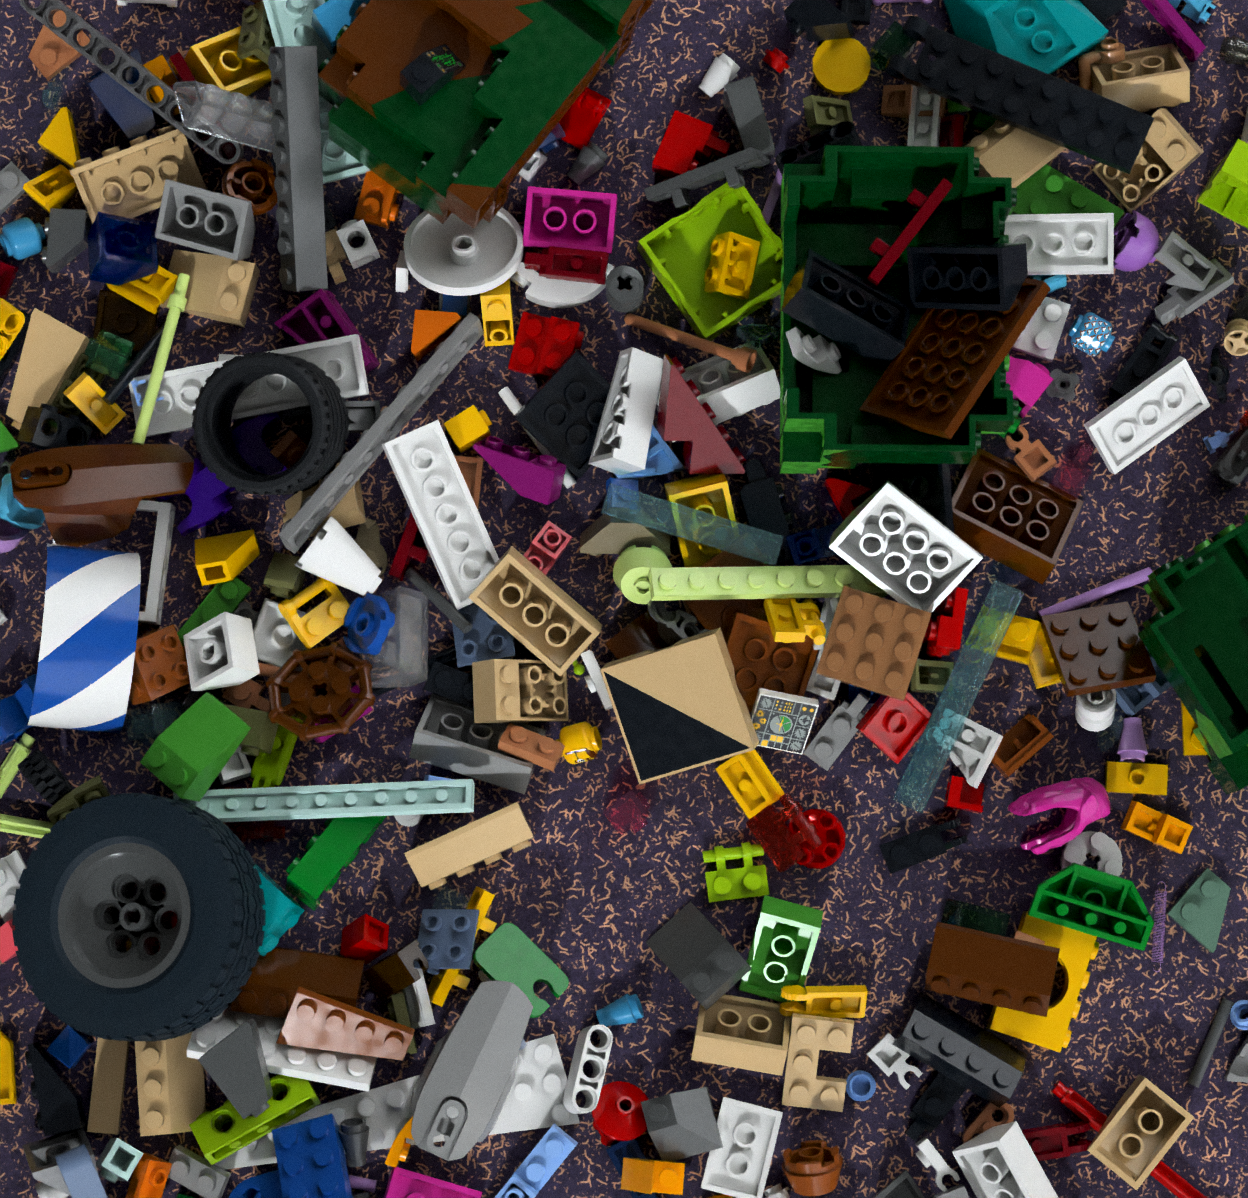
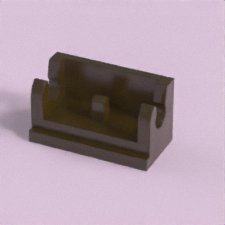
M417 939L384 957L363 972L381 1001L421 978L418 970L414 967V960L419 963L422 970L425 971L429 968L426 957L418 947L419 942Z

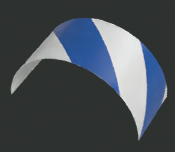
M46 543L47 574L42 633L33 703L27 726L120 734L125 721L135 659L141 585L140 556L138 553Z

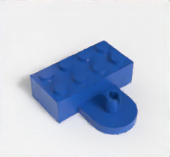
M333 1114L272 1130L278 1170L242 1181L233 1189L229 1198H353L344 1147L339 1134L340 1128Z

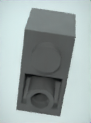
M50 208V217H46L44 224L45 234L48 235L47 246H44L42 250V262L46 264L51 273H58L89 246L91 219L86 210Z

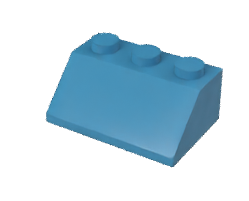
M328 0L313 10L311 25L330 54L337 51L336 36L344 25L350 26L355 20L354 14L363 2L368 4L370 0Z

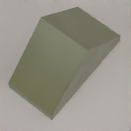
M917 659L909 684V693L954 692V662Z

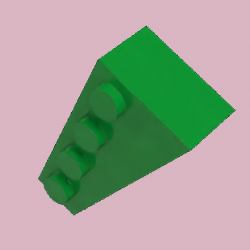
M387 816L327 818L324 823L327 828L320 836L315 834L305 846V849L308 851L300 860L296 857L287 868L286 872L289 875L287 876L286 890L315 911L320 905L319 899L323 891H330L342 873L340 870L343 866L347 868L361 850L359 846L362 843L366 844Z

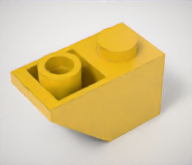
M509 278L500 286L480 293L485 347L514 345L515 343L511 283Z
M254 529L194 540L195 565L202 586L232 581L260 555V548Z

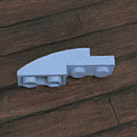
M554 1123L494 1198H535L578 1142Z

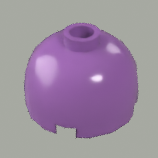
M1132 210L1133 215L1126 213L1114 228V235H1116L1114 240V268L1124 272L1138 271L1148 263H1153L1156 260L1153 255L1157 251L1159 244V232L1152 220L1135 210Z

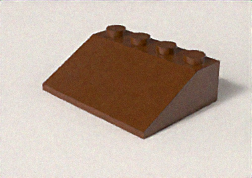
M980 448L977 449V454L973 455L952 495L954 534L978 552L1043 585L1058 561L1084 501L1039 478L1032 482L1022 469Z

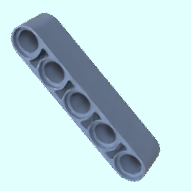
M85 1144L55 1156L72 1198H108Z

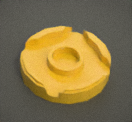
M853 38L825 40L817 48L812 60L814 78L817 84L825 91L835 95H844L858 91L866 83L871 70V59L867 49L858 40Z

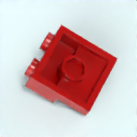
M523 311L508 370L548 379L564 360L575 351V348L581 349L585 332L580 331V323L554 316L548 318Z
M954 588L935 608V614L939 616L930 619L921 650H924L925 656L942 658V655L949 656L950 652L960 650L969 589Z

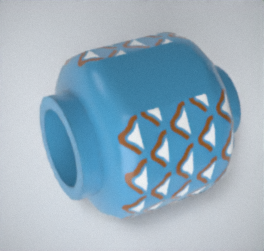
M1087 312L1083 316L1079 314L1068 332V335L1071 336V345L1090 356L1098 355L1101 350L1107 352L1115 339L1111 335L1112 324L1092 312Z

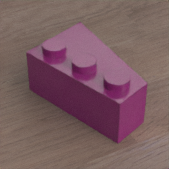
M319 289L274 323L295 338L301 345L358 334L366 374L380 365L344 309L329 290Z

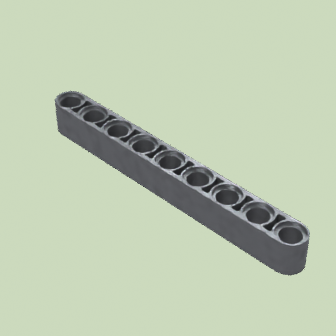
M19 0L21 7L219 162L234 164L242 159L244 148L238 139L60 0H42L41 4L36 8H32L28 0ZM62 10L66 14V22L63 26L56 27L53 23V15L57 11ZM87 29L90 32L91 40L87 45L80 46L77 41V35L81 30ZM111 48L115 53V60L112 64L105 65L102 62L101 54L105 49ZM131 67L137 68L140 74L139 80L134 84H129L125 78L126 71ZM155 86H160L164 92L163 99L158 103L152 102L149 96L150 90ZM178 105H184L188 110V116L182 122L177 121L173 115L174 109ZM204 123L209 124L212 128V135L206 141L201 140L197 134L199 126ZM227 142L233 143L236 147L235 156L229 160L224 158L221 153L222 146Z

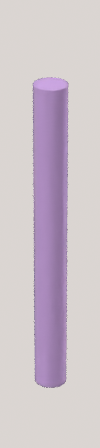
M1147 567L1039 610V617L1041 619L1043 615L1072 611L1149 580L1147 576L1153 572L1150 567Z

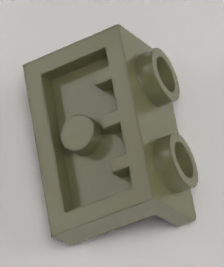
M262 0L244 9L237 56L240 59L255 55L268 65L270 47H275V43Z

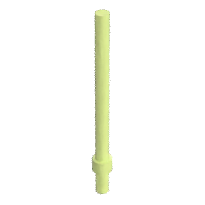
M179 273L174 293L169 296L167 303L169 311L133 436V444L144 445L180 313L185 310L187 303L185 295L190 276L184 273Z

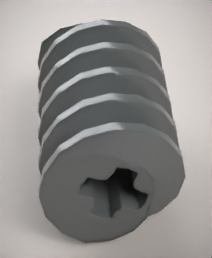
M625 265L611 270L605 284L607 302L611 308L618 312H635L643 303L644 283L642 276L633 267Z

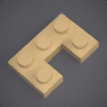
M792 1013L782 1105L843 1112L846 1079L817 1076L820 1050L842 1053L851 1052L854 1020Z

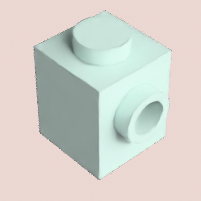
M111 1138L96 1162L97 1168L101 1170L99 1175L114 1184L117 1180L128 1181L144 1153L119 1138Z

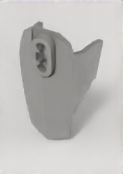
M499 980L481 982L458 1021L448 1030L443 1038L437 1041L414 1086L410 1108L414 1112L411 1135L418 1148L447 1161L461 1159L465 1157L477 1142H483L494 1128L515 1080L518 1052L533 1010V1005L528 997L514 983ZM451 1106L456 1107L459 1111L458 1116L455 1118H450L447 1115L446 1111ZM443 1134L445 1144L442 1147H436L433 1143L434 1137Z

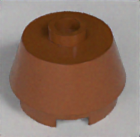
M258 159L236 162L225 171L222 177L223 194L251 201L254 217L264 214L273 209L277 204L274 171L268 164Z
M808 1140L801 1142V1148L792 1151L787 1148L784 1151V1161L781 1167L795 1193L802 1196H820L832 1192L837 1187L843 1164V1158L839 1155L837 1145L830 1148L827 1147L824 1140Z

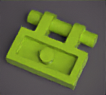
M750 842L741 843V846L723 848V845L714 846V850L702 851L703 862H716L717 871L705 872L709 903L769 895L766 865L753 866L752 857L764 856L763 843L751 845ZM743 858L744 867L726 869L725 860Z

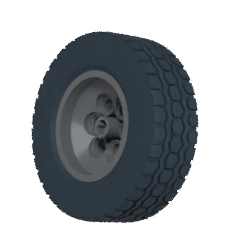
M123 793L95 799L82 805L83 808H76L65 815L66 819H60L51 827V832L46 833L37 844L38 849L33 850L26 862L28 864L27 869L22 871L18 882L21 884L20 889H16L14 900L16 910H13L12 925H15L13 939L14 946L18 948V951H15L18 962L24 968L22 973L28 985L33 986L31 990L38 1000L45 1002L43 1006L54 1016H57L59 1020L80 1032L98 1038L119 1041H162L176 1038L195 1031L196 1028H201L213 1020L212 1016H219L228 1007L227 1003L233 1002L242 991L240 987L246 985L252 974L251 968L255 967L260 954L258 949L259 946H262L265 932L262 931V926H265L266 910H263L262 906L265 905L263 889L259 886L262 884L258 870L253 868L255 863L250 853L244 850L245 846L238 836L232 834L233 831L217 817L199 807L178 800L144 793ZM136 884L138 890L137 894L133 897L132 888ZM165 886L166 894L161 900L160 890ZM119 910V921L116 923L115 913ZM176 914L177 923L172 928L171 918ZM130 937V939H131V947H130V949L127 951V950H126V941H127L128 938ZM158 940L160 943L159 951L155 953L154 944Z

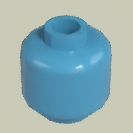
M28 217L5 224L2 228V234H0V243L7 257L12 256L18 261L40 253L43 249L42 240L46 239L41 224H34Z

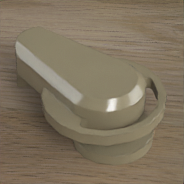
M366 519V522L359 526L355 542L378 568H383L378 576L381 578L386 572L388 556L384 547L380 545L379 526L374 520Z

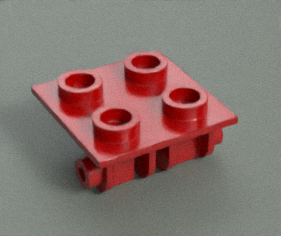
M586 87L559 121L566 134L561 140L579 150L582 149L583 145L587 146L612 100Z

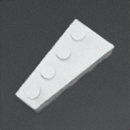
M634 347L620 351L588 464L617 475L645 470L659 385L662 379L663 359Z

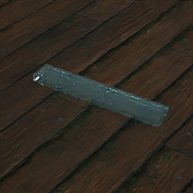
M611 483L608 486L601 514L771 566H776L784 536Z

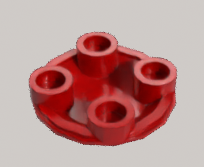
M810 809L800 813L790 821L787 844L797 864L809 869H823L831 866L841 857L845 848L846 833L841 821L833 813L824 809Z

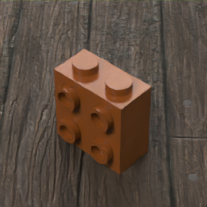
M174 624L154 629L137 637L129 695L132 705L152 701L190 683L186 655Z

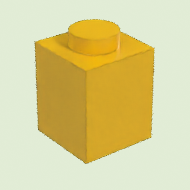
M472 405L443 423L460 453H462L475 443L491 435L488 427L492 425V422L483 409L478 412L476 407Z

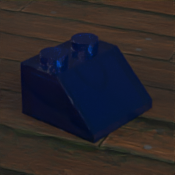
M98 212L88 233L89 280L119 286L156 273L158 270L157 238H154L156 224Z

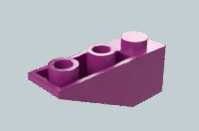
M488 436L474 444L473 448L520 496L546 505L559 499L567 465L557 462V458L550 455L539 456L530 453V449L524 446L516 445L512 447L504 444L502 439Z

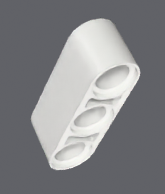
M604 1025L588 1026L583 1028L578 1035L563 1096L564 1106L572 1114L592 1112L598 1104L613 1042L612 1032ZM593 1031L600 1037L598 1047L593 1046L590 1041ZM586 1061L593 1067L591 1077H587L583 1072V1065ZM579 1091L586 1098V1103L582 1108L576 1103V1095Z

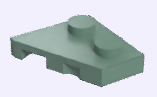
M1205 868L1166 914L1210 953H1213L1216 950L1231 888L1210 869Z

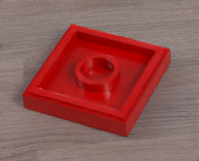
M907 691L904 701L881 695L857 724L856 728L890 760L899 764L935 717Z

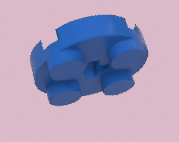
M367 593L364 598H356L348 608L343 627L348 628V637H343L345 645L350 651L363 655H377L382 649V644L388 635L389 629L394 626L396 617L394 612L390 611L389 605L383 597Z

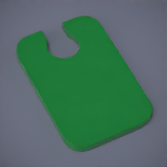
M512 923L502 924L476 949L473 955L474 963L491 981L499 980L514 983L525 993L533 1005L530 1016L532 1018L541 1016L550 1007L544 999H540L535 995L533 991L535 982L547 984L551 993L557 999L566 991L569 985L568 977Z

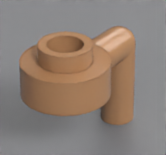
M1108 38L1102 40L1101 44L1095 47V51L1082 54L1078 59L1080 87L1086 90L1092 88L1091 64L1098 62L1113 64L1123 61L1125 59V45L1120 43L1118 39Z

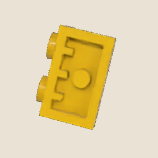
M731 231L716 235L710 247L712 255L709 267L704 275V281L706 282L704 291L708 293L720 292L741 300L749 299L760 241Z

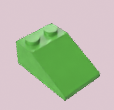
M206 692L156 738L140 763L181 799L200 802L251 727L214 695Z
M764 895L746 962L752 969L741 978L739 990L780 1002H790L791 1000L782 998L781 988L785 985L804 986L821 930L823 911Z

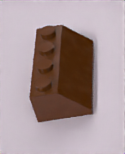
M937 921L924 990L1047 1017L1060 948Z
M275 947L264 957L259 954L255 967L251 968L252 974L246 985L240 987L242 991L232 1002L231 1011L286 1019L298 987L359 1008L365 959Z

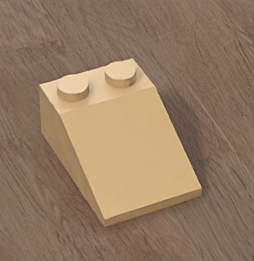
M174 249L168 271L177 276L179 273L190 276L185 295L187 303L184 313L245 328L260 273L257 265L219 255ZM168 297V299L165 301L164 304H160L159 306H160V307H164V308H168V307H167V303H168L169 297Z
M1138 1075L1120 1098L1087 1148V1151L1137 1191L1190 1124L1194 1116L1146 1077Z

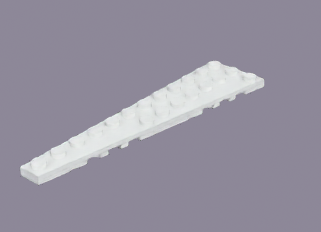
M554 1034L526 1042V1047L523 1050H519L515 1066V1080L498 1120L489 1135L548 1128L554 1123L557 1126L580 1123L578 1114L568 1112L563 1103L568 1079ZM420 1075L370 1089L369 1092H360L318 1105L279 1128L331 1113L340 1129L342 1121L351 1118H362L366 1120V1125L369 1126L367 1151L391 1148L401 1129L414 1114L410 1104L414 1086ZM454 1106L449 1107L446 1111L450 1118H455L459 1114L458 1109ZM272 1132L215 1163V1165L225 1170L277 1163ZM443 1134L433 1139V1142L445 1141ZM407 1138L406 1143L417 1145L414 1140Z

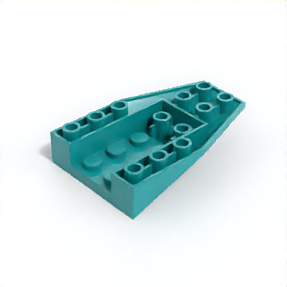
M943 0L955 36L1049 75L1076 56L1079 58L1082 54L1089 53L1097 45L1101 44V41L1106 38L1109 32L1079 0Z

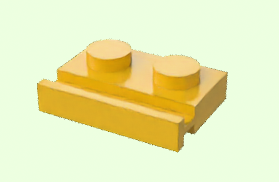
M131 250L115 270V276L111 281L108 280L106 284L110 290L156 314L159 305L164 304L174 291L178 276Z
M982 607L974 631V639L969 648L984 654L1029 665L1031 653L1034 651L1042 624L1036 620Z
M756 750L733 756L715 768L748 819H751L786 795Z

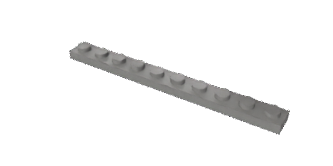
M470 312L464 320H460L455 325L452 334L437 346L433 356L427 363L422 364L418 368L416 375L408 385H404L399 390L396 399L389 407H385L380 412L377 421L371 428L361 434L358 443L352 450L342 456L339 465L333 472L323 478L320 487L315 493L307 497L296 515L284 523L278 535L285 548L294 554L299 550L383 452L382 444L396 437L480 339L484 331L479 317Z

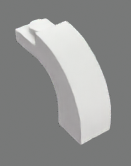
M523 262L520 263L516 272L510 277L511 281L522 288L526 285L529 286L525 292L526 299L548 308L563 309L581 305L593 299L606 287L603 284L542 277L535 270L525 269ZM609 263L607 269V276L610 273V271L615 268L613 265Z

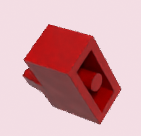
M675 110L653 160L652 171L669 178L676 177L698 168L699 161L695 160L696 158L702 160V157L709 158L711 154L721 158L727 157L731 144L718 138L719 133L713 130V125Z

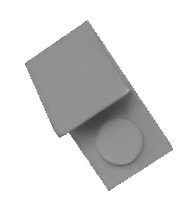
M1174 231L1165 236L1153 255L1171 270L1165 280V283L1169 285L1203 291L1218 269Z

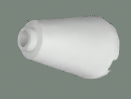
M332 516L318 531L305 553H302L295 566L363 596L367 591L373 594L382 582V579L378 577L381 570Z

